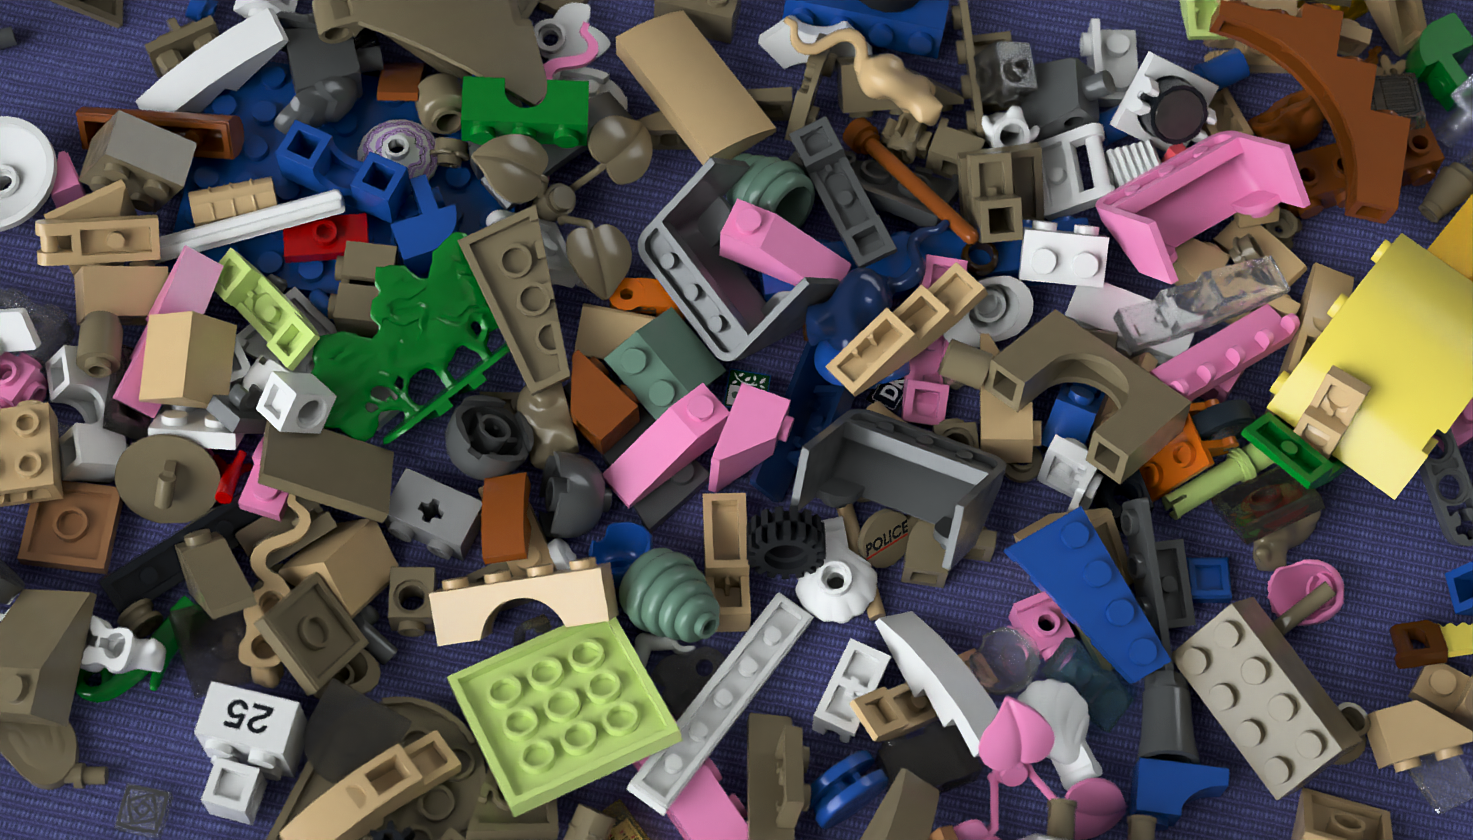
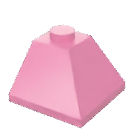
M741 383L711 458L709 491L717 493L773 455L779 440L787 442L795 419L788 416L791 400Z

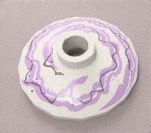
M406 119L388 120L374 126L363 137L358 148V161L364 162L371 151L408 167L410 179L426 174L429 181L434 176L438 167L436 164L437 157H433L429 153L435 147V138L429 130L419 123ZM394 147H404L403 151L399 153L390 151Z

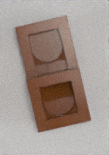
M385 62L379 77L377 100L418 101V84L426 78V63Z
M526 472L484 479L481 540L482 558L485 564L528 558L532 527L527 517L531 483Z

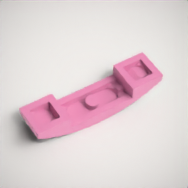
M926 254L924 259L926 264L925 275L919 282V287L921 285L926 289L931 287L955 262L967 271L968 261ZM943 335L909 361L910 373L904 378L901 419L905 422L933 426L945 420L950 385H944L942 376L937 372L949 345V342Z

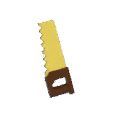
M1429 620L1396 624L1389 630L1397 653L1394 661L1400 669L1447 663L1450 657L1473 654V623L1468 625L1462 622L1458 626L1448 623L1443 627ZM1416 639L1425 644L1426 648L1414 650L1411 640Z

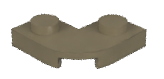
M819 33L816 41L820 40L821 38L827 35ZM832 47L817 55H809L804 80L795 96L785 140L791 141L790 133L817 121L820 108L814 106L817 90L824 76L831 78L838 55L831 53Z

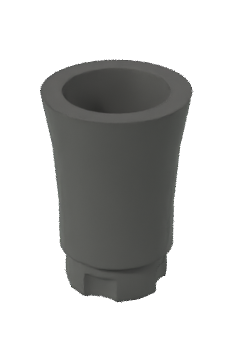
M1173 670L1155 671L1153 674L1145 676V691L1142 693L1141 738L1136 762L1142 757L1199 765L1200 759L1192 720L1191 693L1188 691L1187 679L1183 674Z

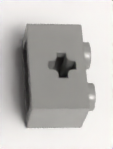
M405 468L390 496L389 514L385 519V525L391 535L402 541L411 542L414 539L427 545V549L440 558L449 560L452 556L464 561L481 529L482 501ZM439 514L441 519L435 518V515ZM425 517L431 519L430 522H426Z

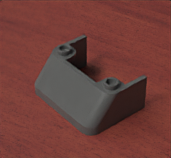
M710 157L641 232L638 239V252L643 262L712 353L723 361H740L798 331L805 324L807 307L828 301L840 281L833 278L804 277L791 291H780L766 302L736 262L719 256L720 233L732 211V207L724 198V195L746 173L750 166L746 161Z
M851 409L802 446L790 506H796L798 511H800L816 497L821 499L827 506L843 508L862 497L935 524L933 537L946 550L942 568L951 570L976 545L1002 485L1006 463L994 454L867 409Z

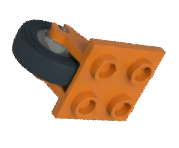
M1215 398L1205 402L1191 403L1183 431L1139 468L1152 502H1155L1215 464L1212 457L1227 454L1231 447L1236 448L1239 446L1237 440L1242 437L1243 429L1255 421V416L1247 401L1235 399L1220 403Z

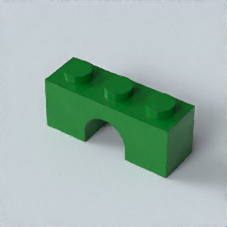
M463 76L461 107L462 141H471L475 144L483 145L499 136L522 134L535 139L539 144H553L561 148H573L577 145L587 146L589 81L547 80V93L544 100L534 107L522 108L512 104L506 97L505 78Z

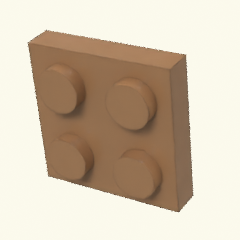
M62 480L63 499L30 503L17 557L20 564L108 574L123 506V500L118 494L116 487Z

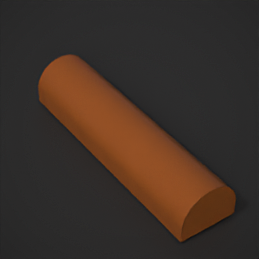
M82 106L76 111L83 150H88L92 137L118 110L196 142L197 146L193 157L234 160L240 154L243 147L244 127L242 120L237 115Z

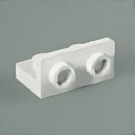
M1091 18L1088 31L1081 33L1080 55L1087 57V66L1095 74L1104 70L1110 72L1115 83V92L1099 98L1098 105L1099 107H1115L1122 102L1138 72L1136 31L1101 30L1100 19Z

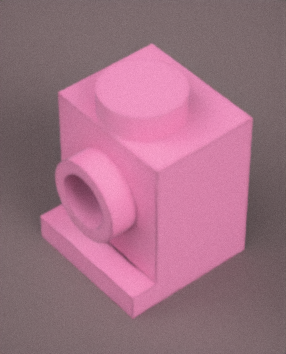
M1045 591L1014 603L1008 617L1030 663L1043 658L1046 663L1065 656L1069 652L1068 648L1075 638L1066 617L1061 613L1062 609ZM1047 620L1052 630H1042L1038 623Z

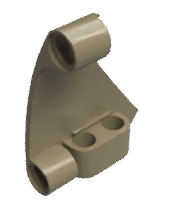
M518 0L312 1V10L318 36L325 43L344 42L352 36L356 37L366 27L424 50L477 77L505 78V92L530 107L536 106L546 96L547 77L534 28L528 18H522Z

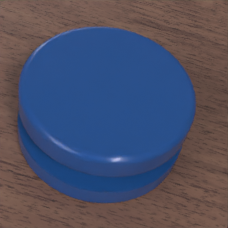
M861 750L846 757L810 784L811 798L808 810L814 809L816 814L815 821L821 829L831 828L848 819L870 803L887 786L889 779L883 770H876L862 777L875 761L869 751Z

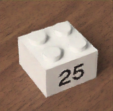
M211 681L194 733L207 756L212 758L211 763L214 764L216 757L259 768L266 779L278 781L282 775L295 778L310 726L299 702Z

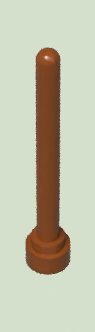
M860 117L849 123L843 133V141L855 153L869 154L941 221L944 219L948 220L950 223L948 227L965 243L972 245L979 240V232L880 142L878 129L870 121Z

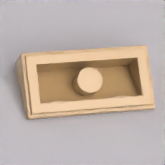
M584 303L574 353L579 350L587 357L594 356L604 360L605 357L633 333L656 317Z

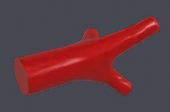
M239 450L236 458L230 464H227L217 454L213 456L221 476L215 499L221 504H229L232 501L240 477L245 472H250L253 468L251 463H243L247 452L244 450Z

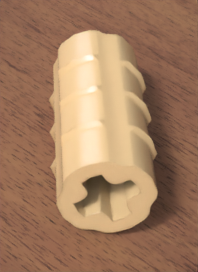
M272 176L254 180L250 178L249 181L233 184L230 182L228 185L212 188L209 186L207 189L188 192L195 227L278 205Z

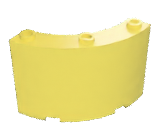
M1403 233L1393 243L1387 239L1383 241L1371 258L1376 264L1350 297L1341 293L1327 312L1333 319L1293 372L1289 374L1284 370L1269 389L1275 396L1266 407L1295 428L1332 365L1371 386L1370 391L1332 455L1394 500L1439 442L1432 437L1437 429L1446 434L1473 398V282Z

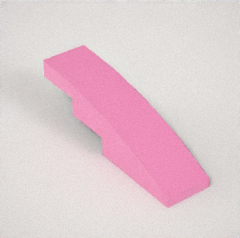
M184 246L145 321H149V315L187 311L204 314L220 277L223 265L188 246ZM147 323L129 357L132 361L112 398L150 418H155L162 404L139 402L148 329Z

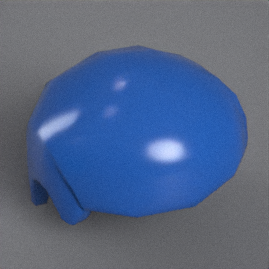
M634 522L612 523L607 526L606 534L599 542L596 540L591 541L589 557H596L597 564L610 562L614 587L619 588L623 576L630 565L640 555L654 548L653 538L646 527Z

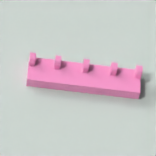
M1267 303L1151 370L1150 374L1192 401L1290 343L1300 326V320L1293 313H1289L1282 318Z

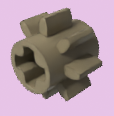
M903 113L897 121L888 118L880 142L902 163L910 164L914 161L915 156L925 159L933 134L926 131L927 125L918 122L911 113Z

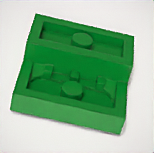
M1269 411L1245 427L1241 433L1244 438L1307 489L1323 486L1341 475L1348 468L1347 465L1333 455L1330 456L1329 460L1293 432L1294 427L1276 414L1272 415Z

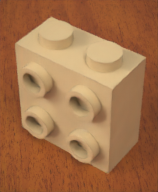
M25 400L19 402L15 407L0 408V507L63 499L58 418L50 404L39 400Z

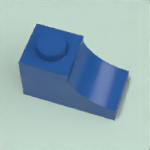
M1140 757L1132 769L1129 817L1131 815L1155 817L1157 819L1155 831L1167 830L1168 826L1176 824L1182 816V808L1188 803L1200 798L1220 797L1229 786V768Z

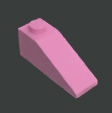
M738 198L720 233L719 256L794 286L804 277L833 278L841 281L849 273L852 266L850 262L779 215Z
M704 383L700 384L669 407L603 473L605 483L630 509L715 445L720 438L730 412Z

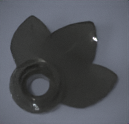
M701 647L691 652L689 656L673 654L662 659L653 669L650 678L660 686L666 687L661 698L676 722L725 661V657L718 650L711 647ZM704 661H709L713 664V670L708 676H700L698 673V667Z

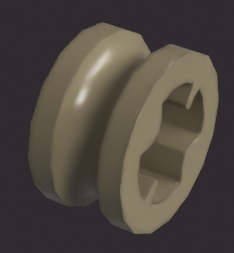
M145 598L127 607L118 617L117 623L120 627L129 628L135 638L143 639L160 626L164 617L159 611H152L154 608L153 602Z

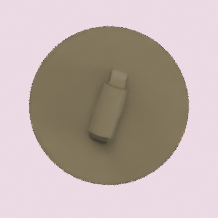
M171 434L151 435L137 440L125 449L115 469L116 489L123 502L137 515L160 524L187 523L207 513L216 502L215 494L221 479L219 468L207 450L190 439Z

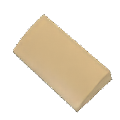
M683 10L653 18L616 36V54L702 165L710 157L732 159L776 132L774 124Z

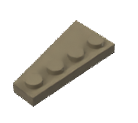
M536 204L459 239V246L531 396L570 379Z

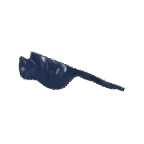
M944 219L936 226L921 227L911 234L907 242V254L911 261V266L900 277L884 276L869 268H857L849 272L840 281L828 301L808 306L805 323L810 345L815 346L820 341L827 340L834 349L842 351L885 308L890 310L893 304V294L914 287L925 275L926 264L920 251L921 243L931 235L943 233L950 225L949 221Z

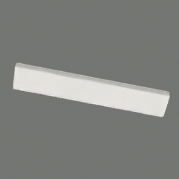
M778 592L676 722L680 729L682 741L652 754L629 782L627 790L664 816L811 624L814 616Z

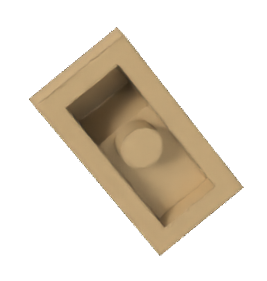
M1446 663L1423 666L1408 697L1422 702L1473 731V675L1469 677Z

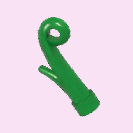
M185 595L169 609L171 611L169 616L149 638H154L161 642L166 649L163 670L161 672L152 671L149 683L151 691L158 690L170 661L191 633L195 634L209 620ZM106 667L99 672H90L80 668L75 691L87 701L96 703L109 701L125 693L151 671L135 669L127 673L113 675ZM92 674H101V685L90 687L88 680Z

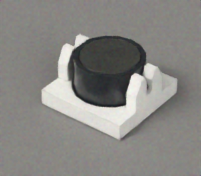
M1149 51L1113 116L1110 125L1144 142L1151 139L1156 148L1165 152L1170 146L1183 143L1186 147L1190 140L1198 143L1208 137L1206 131L1202 130L1204 123L1215 125L1217 121L1215 110L1208 106L1219 86Z

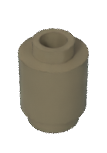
M93 311L88 313L85 321L80 324L76 364L91 377L104 378L120 369L124 329L117 315L107 311Z

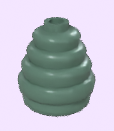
M741 153L731 159L746 161L750 166L746 173L725 194L732 208L738 198L779 215L798 229L804 224L814 204L815 188L812 180L805 175L804 170L790 160H781L776 156L766 157L750 153Z
M666 547L653 548L640 555L623 576L619 587V603L635 627L659 637H669L673 640H683L688 643L707 639L718 629L720 623L719 603L714 598L713 592L707 584L703 573L697 569L694 560L680 552H674Z

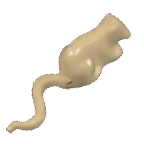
M786 16L783 22L790 26L791 45L797 52L804 55H817L838 43H851L856 50L854 69L858 83L865 95L872 99L891 100L902 112L911 113L918 122L924 123L927 126H934L937 123L943 105L934 96L936 92L935 85L925 76L916 75L908 71L901 58L889 53L870 57L865 37L858 30L852 28L838 29L814 43H805L798 36L797 21Z
M289 494L287 504L298 514V525L293 530L264 540L254 548L250 557L251 569L255 576L263 582V586L253 592L257 605L243 610L247 626L245 637L239 645V660L243 665L251 667L253 682L266 688H275L284 676V667L280 658L254 623L291 591L280 575L271 572L267 568L266 561L271 553L301 541L308 534L311 527L309 512L296 501L297 496Z

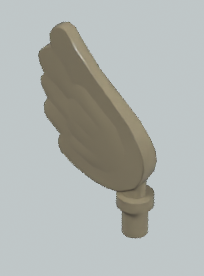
M0 721V753L32 785L40 789L52 790L60 788L67 783H73L75 789H84L86 785L108 784L109 770L107 766L86 767L85 763H79L78 740L76 732L69 721L67 726Z

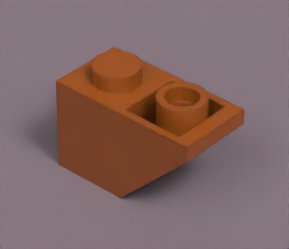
M577 350L572 354L571 417L573 427L604 455L640 422L639 400L627 386L623 384L619 387L616 386L608 378L609 372L596 357L591 356L588 359L581 351Z

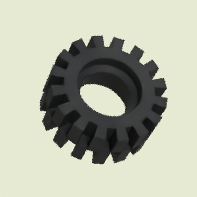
M777 506L774 513L765 509L761 511V517L755 514L751 518V522H748L746 526L748 564L751 568L755 567V572L759 574L767 571V577L775 578L777 574H782V579H789V574H795L797 578L804 577V571L812 574L816 572V566L822 567L824 559L826 560L825 524L821 522L819 515L812 516L811 510L804 509L799 513L796 506H790L789 511H783V506Z

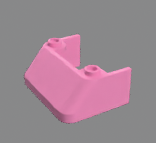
M1230 130L1205 138L1104 195L1096 202L1095 206L1101 221L1138 272L1172 285L1179 281L1172 265L1178 259L1175 250L1177 246L1235 213L1251 215L1252 218H1260L1272 213L1275 210V205L1281 202L1301 208H1306L1311 204L1289 144Z

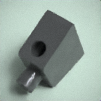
M1070 57L1019 68L1021 108L1029 130L1034 125H1038L1040 128L1037 138L1032 143L1043 141L1086 124L1097 123L1099 121L1098 99L1115 92V83L1109 71L1104 70L1095 74L1091 68L1078 58Z

